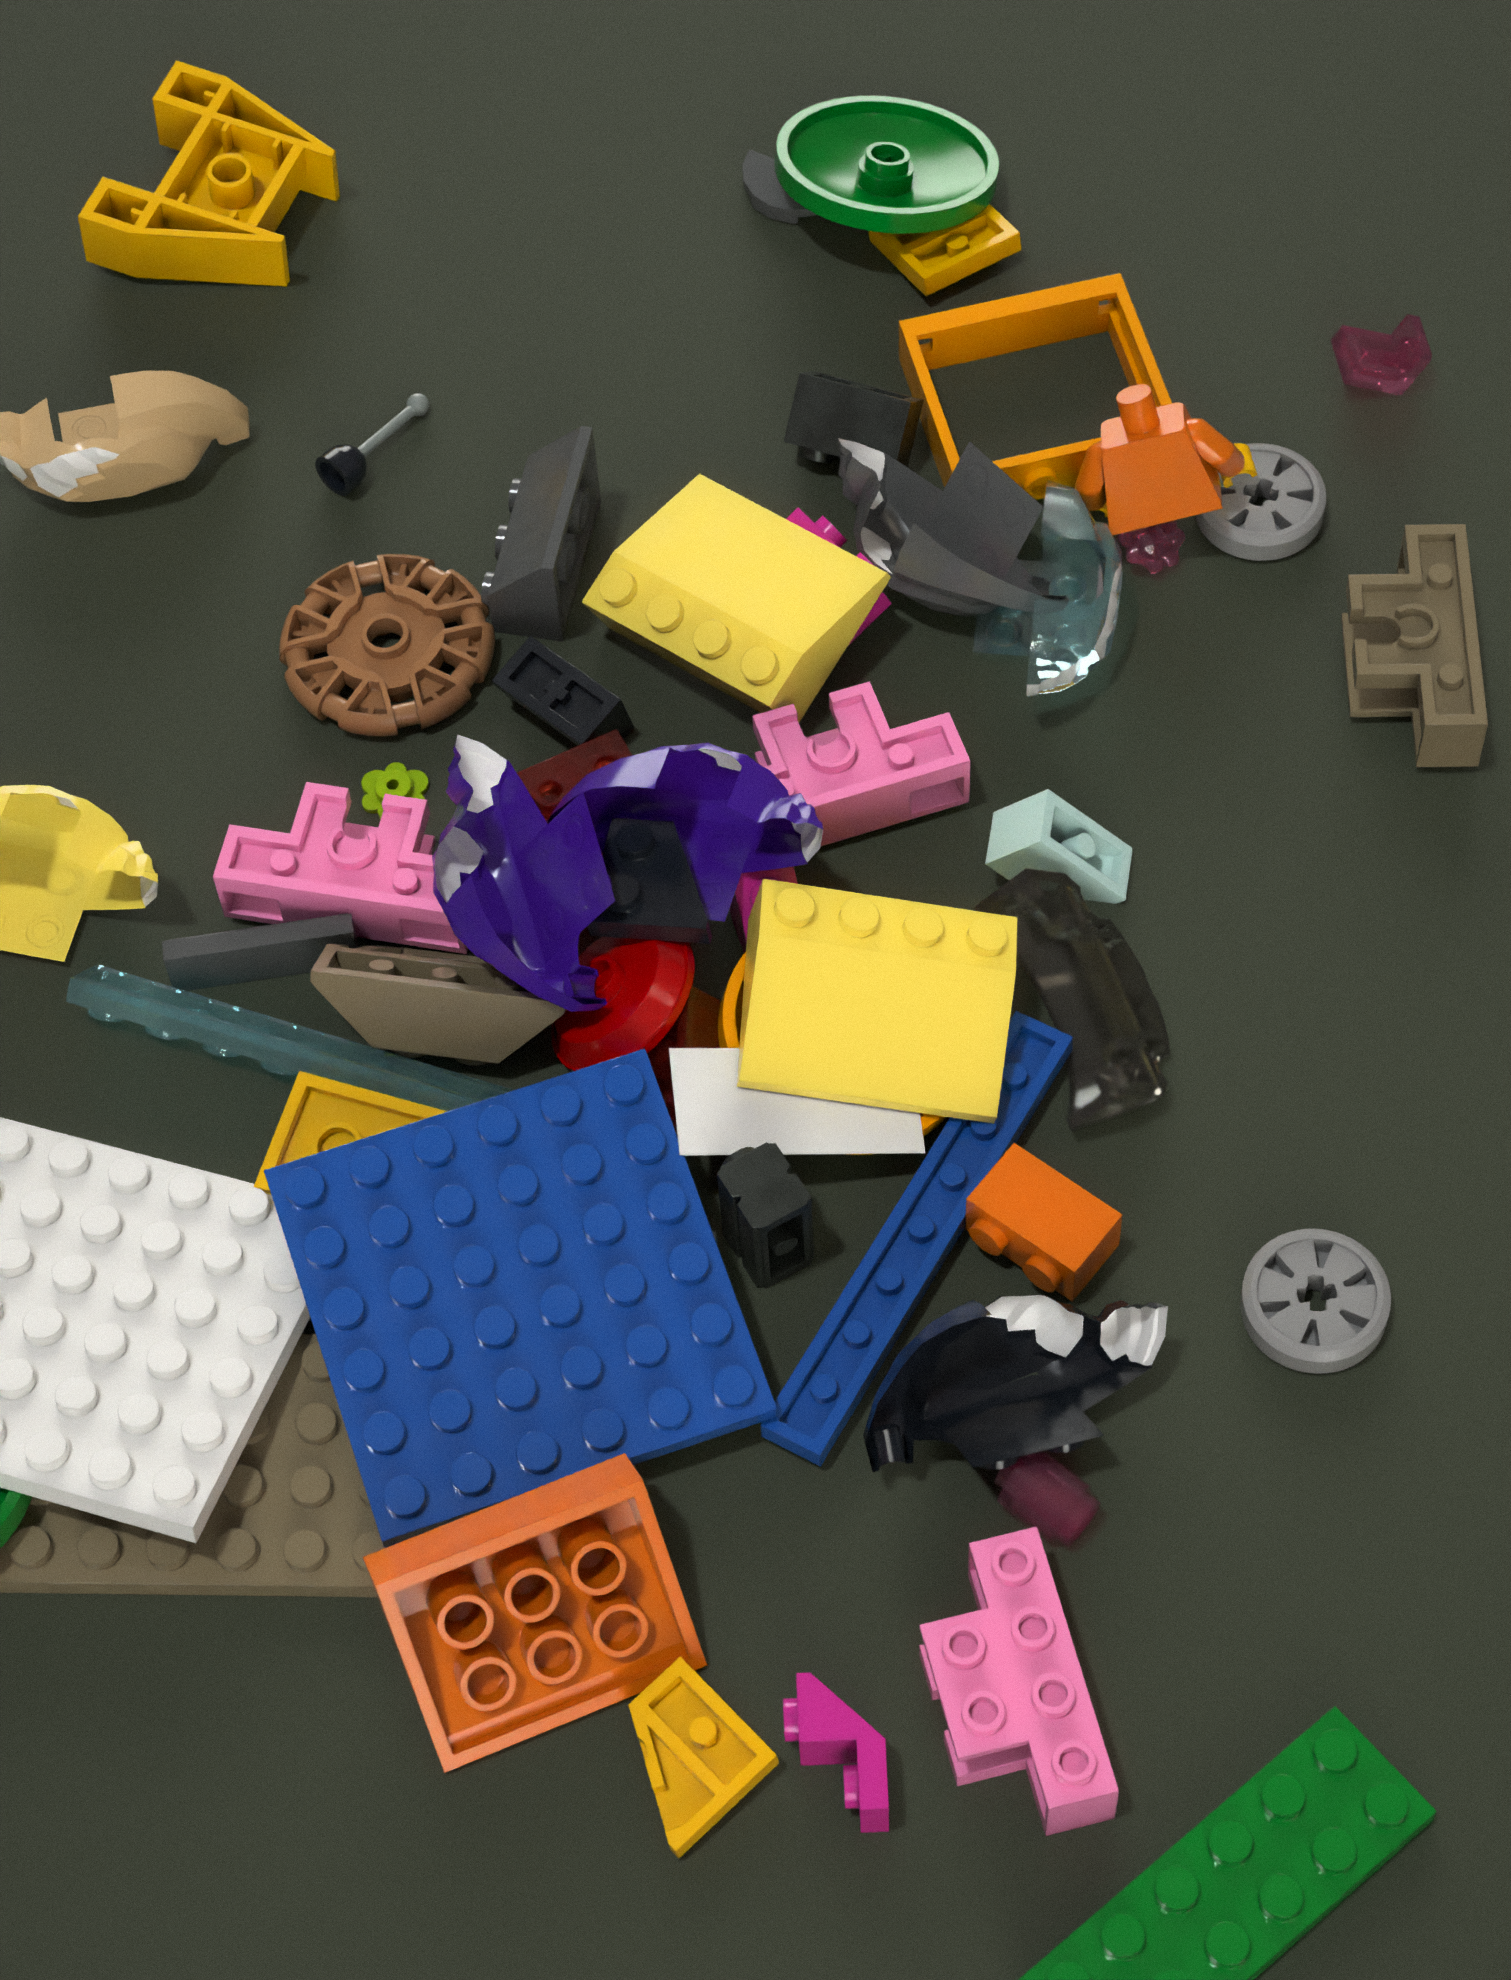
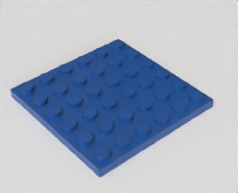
M645 1049L264 1170L384 1548L623 1453L635 1465L777 1417L776 1404L685 1156L679 1155L678 1137Z

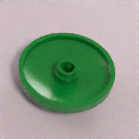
M851 96L820 102L793 115L783 125L777 136L774 166L777 179L782 188L797 203L809 211L830 221L857 229L882 233L908 234L931 232L953 227L981 213L989 205L996 191L999 158L992 142L981 130L964 118L945 109L898 97Z

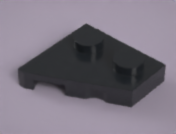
M612 818L602 857L606 871L611 878L615 901L587 926L590 936L710 944L712 934L674 822Z

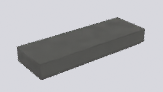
M346 913L162 941L163 961L173 991L176 993L311 973L312 967L327 944H343L349 946V948H359L352 915Z

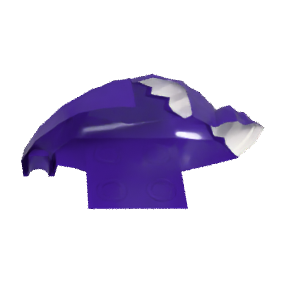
M457 735L453 748L455 755L448 768L450 775L448 776V786L446 788L448 796L457 807L448 825L441 833L439 845L432 856L434 871L433 893L442 907L454 934L475 956L491 964L498 971L535 996L571 1012L593 1011L607 1005L606 998H597L594 992L595 981L599 976L598 971L594 968L579 965L578 941L580 932L615 901L612 891L611 878L606 871L596 837L595 825L591 819L584 792L582 791L548 824L509 760L504 759L483 743Z
M711 743L660 746L644 753L620 758L587 774L562 798L547 822L549 824L582 791L585 795L591 819L595 825L596 837L601 852L604 850L612 818L673 821L708 920L723 922L726 920L741 873L808 864L807 862L820 849L823 834L822 821L818 820L815 808L811 804L806 803L801 793L789 796L788 790L770 770L758 764L748 755L730 751Z

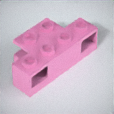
M869 681L829 693V708L838 728L805 737L799 725L794 704L752 716L753 731L761 748V751L755 752L756 762L770 770L788 790L789 796L801 793L806 803L811 804L815 808L816 816L819 821H822L823 825L821 846L969 802L970 759L949 712L890 729Z
M306 782L290 833L229 824L213 874V880L225 917L278 924L348 913L352 915L356 935L359 938L467 954L468 948L454 934L442 907L433 893L434 871L432 851L435 845V836L424 834L430 816L427 800L385 794L382 801L383 813L379 827L346 823L352 803L349 788Z
M1037 1526L969 1543L968 1577L978 1610L919 1625L924 1643L919 1645V1656L932 1701L940 1699L948 1726V1730H944V1743L957 1787L1026 1769L1045 1836L1115 1819L1119 1789Z

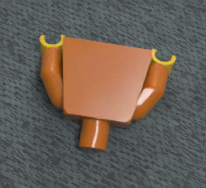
M1138 384L1127 387L1116 396L1120 416L1101 423V441L1094 443L1087 449L1075 483L1077 519H1085L1084 514L1089 511H1103L1105 517H1108L1109 531L1111 536L1223 509L1218 472L1221 475L1225 488L1233 486L1232 477L1246 473L1250 474L1251 478L1257 476L1250 448L1243 443L1233 444L1204 419L1191 418L1183 403L1175 402L1156 407L1150 386Z

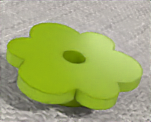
M399 762L389 764L385 771L372 770L366 773L361 781L362 790L366 794L362 798L363 809L370 814L378 813L381 820L383 813L382 801L385 794L425 800L423 795L429 788L427 775L420 770L407 771L405 765Z

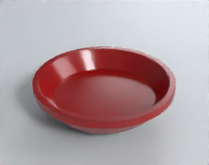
M601 937L590 945L578 959L579 965L597 969L599 976L595 981L594 992L597 998H606L607 1005L593 1011L571 1012L566 1010L561 1017L552 1023L551 1037L554 1052L561 1063L572 1072L641 1049H645L648 1054L665 1037L678 1019L687 1002L693 984L695 961L689 942Z

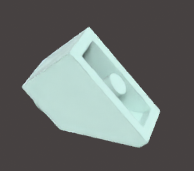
M1046 789L993 812L985 864L1027 893L1117 904L1126 900L1133 848L1058 795Z

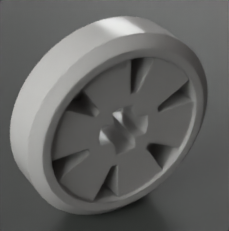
M1266 443L1246 444L1250 448L1257 476L1251 478V475L1246 473L1232 477L1233 486L1225 488L1221 475L1218 472L1223 509L1195 515L1197 524L1204 536L1213 545L1239 558L1268 561L1295 554L1305 548L1316 537L1322 526L1326 506V489L1323 479L1317 469L1306 458L1288 448ZM1258 497L1268 499L1262 506L1251 504L1255 503Z
M1301 1229L1287 1232L1265 1244L1254 1255L1246 1269L1240 1296L1242 1320L1246 1331L1255 1345L1269 1358L1287 1368L1314 1374L1341 1371L1366 1358L1380 1342L1391 1308L1389 1282L1385 1271L1375 1256L1354 1239L1324 1229ZM1306 1291H1320L1321 1300L1328 1299L1326 1300L1324 1311H1311L1310 1302L1301 1303L1305 1299Z

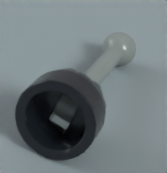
M421 393L411 395L407 400V407L358 448L351 445H336L324 452L315 461L316 471L323 483L340 496H346L353 491L366 476L367 462L365 457L413 416L426 414L430 406L428 398Z

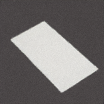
M669 1048L680 1156L731 1155L739 1149L745 1147L757 1148L766 1142L776 1143L783 1155L925 1153L920 1113L737 1087L739 1048Z

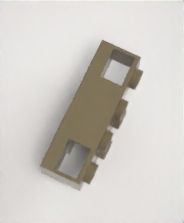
M1466 524L1405 525L1397 564V574L1348 575L1346 585L1348 613L1341 614L1349 716H1411L1416 767H1475L1479 765L1488 727Z

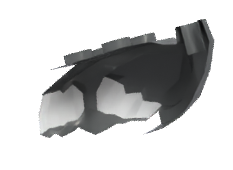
M838 438V452L840 453L839 476L843 480V495L857 505L853 529L856 548L874 566L891 576L887 585L893 590L932 610L963 617L990 613L1000 606L1037 614H1048L1061 611L1070 600L1066 596L1049 595L1048 588L1050 582L1046 578L1031 576L1017 558L1021 547L1044 507L970 441L942 491L886 453L860 443Z

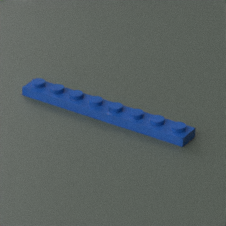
M1015 1011L1009 1023L999 1107L995 1123L949 1118L775 1400L777 1417L761 1423V1437L821 1467L965 1229L966 1198L1011 1145L1017 1143L1072 1052V1036Z

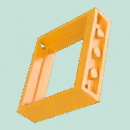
M1121 273L899 321V361L912 397L924 400L920 420L944 488L960 458L929 370L1108 331L1129 387L1138 384L1150 386L1156 407L1172 403ZM1108 300L1107 304L1099 305V301ZM930 338L929 343L919 345L918 341ZM1101 437L992 462L1031 497L1043 499L1055 493L1075 489V483L1087 449L1094 443L1101 441Z

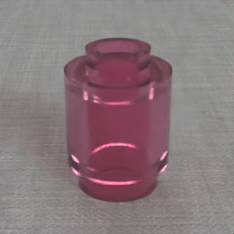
M1044 1450L1019 1456L1018 1462L1012 1466L1002 1468L994 1481L1002 1488L997 1498L999 1504L1029 1527L1037 1526L1039 1534L1049 1542L1056 1538L1067 1547L1071 1546L1082 1534L1101 1505L1100 1501L1089 1494L1091 1490L1089 1484Z

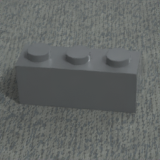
M580 426L530 454L527 458L522 478H514L512 480L508 499V508L511 513L508 525L501 524L498 528L495 541L497 565L495 572L487 571L485 573L481 591V602L490 609L491 621L495 632L563 642L601 504L593 427Z

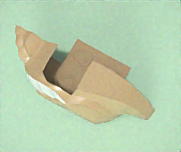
M139 371L110 376L115 403L58 413L63 442L54 440L47 398L24 414L10 411L0 412V463L27 488L62 501L92 502L130 497L185 480L198 465L211 441L217 439L218 444L229 445L249 438L248 407L227 390L197 377L176 371Z

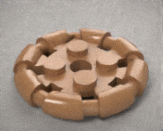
M381 554L376 555V561L354 565L352 560L325 573L305 589L304 594L306 598L301 605L292 606L285 619L279 644V659L281 663L288 667L284 674V679L297 701L314 717L322 721L329 717L338 722L339 730L353 734L385 737L397 736V729L420 724L423 730L448 718L462 708L471 699L469 691L474 683L484 682L490 670L494 654L495 630L492 624L486 622L489 609L487 605L481 602L480 593L464 576L454 569H449L445 572L435 567L434 560L420 556ZM383 583L385 592L362 596L361 588ZM426 589L430 591L427 596L422 593ZM324 613L332 614L330 618L323 616ZM456 622L460 626L445 629L444 624ZM389 633L401 636L400 641L391 647L381 648L371 644L377 636ZM328 653L327 657L313 660L315 654ZM443 662L454 666L455 670L451 675L439 670ZM345 685L355 690L348 700L339 696L340 691ZM412 695L414 697L413 701H408L396 705H391L390 702H402L409 699Z

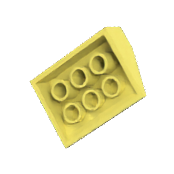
M698 474L613 551L583 598L582 603L608 628L760 713L794 704L798 715V722H800L891 579V576L859 557L713 480Z
M763 879L748 918L737 1087L994 1124L998 1114L1016 977L1017 917Z

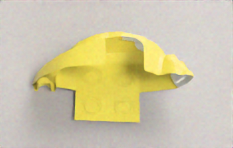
M13 785L0 787V950L64 962L83 910L146 908L157 897L158 873H155L151 857L144 853L139 841H128V835L111 815L87 799L67 794L51 786Z

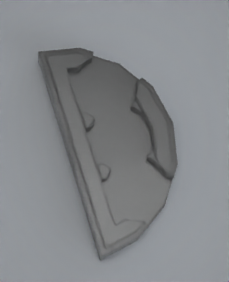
M749 149L742 164L743 183L745 191L751 198V205L754 209L770 219L790 224L798 223V217L817 215L797 203L782 188L775 173V159Z

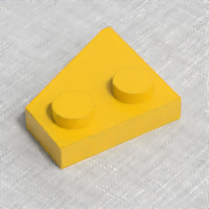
M990 204L970 220L942 230L908 234L868 231L870 242L925 296L946 288L975 272L1021 251L1020 232Z
M681 1657L673 1662L628 1704L665 1828L667 1841L671 1851L679 1859L779 1764V1760L771 1748Z

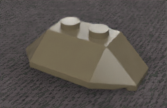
M327 944L310 973V982L372 1048L393 1050L395 1054L408 1058L434 1055L455 1058L459 1063L471 1066L487 1063L499 1064L561 1017L566 1009L535 996L498 971L494 966L476 956L402 947L363 946L349 948V946L343 944Z

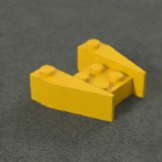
M176 60L152 100L159 144L180 152L154 193L102 177L78 215L86 261L135 278L287 287L290 282L285 236L275 233L300 190L337 202L340 192L336 152L228 77Z

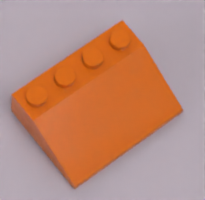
M625 1453L363 1557L444 1773L639 1694L679 1657L694 1671L707 1666L644 1481Z

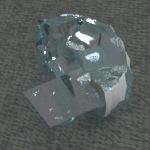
M1052 481L1047 482L1041 529V536H1044L1042 562L1019 561L1031 576L1046 578L1050 582L1048 588L1049 595L1066 596L1070 600L1065 603L1035 599L1034 613L1000 606L990 613L977 615L973 652L1029 656L1027 698L1038 694L1059 692L1071 687L1087 676L1111 652L1122 588V549L1106 523L1093 519L1078 490Z

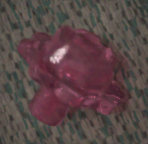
M1177 520L1118 534V542L1127 550V561L1131 564H1142L1153 574L1162 571L1164 565L1166 567L1175 566L1179 562L1178 550L1185 541L1184 532L1177 528Z

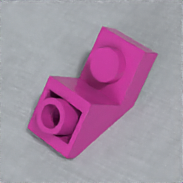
M796 1673L797 1698H783L785 1742L799 1741L800 1766L854 1764L843 1765L845 1809L859 1808L860 1833L889 1832L885 1738L812 1673Z

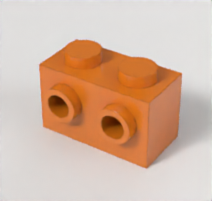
M1016 1143L1011 1145L966 1198L965 1229L969 1232L971 1239L982 1250L994 1256L1003 1254L1022 1267L1026 1277L1038 1288L1046 1292H1054L1056 1290L1072 1302L1120 1243L1121 1213Z

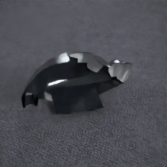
M1045 1295L999 1296L985 1307L975 1300H971L928 1324L897 1355L875 1394L863 1433L872 1472L879 1471L882 1465L889 1462L912 1463L914 1440H938L953 1443L973 1468L980 1466L984 1469L994 1470L1014 1465L1018 1462L1019 1456L1043 1450L1053 1453L1070 1452L1082 1447L1085 1440L1104 1436L1083 1411L1152 1368V1363L1165 1338L1168 1306L1154 1302H1148L1145 1305L1138 1303L1130 1305L1120 1300L1107 1304L1099 1316L1085 1313L1071 1304L1061 1303ZM1035 1372L1038 1373L1037 1375L1027 1376V1375L1032 1374V1373H1035Z

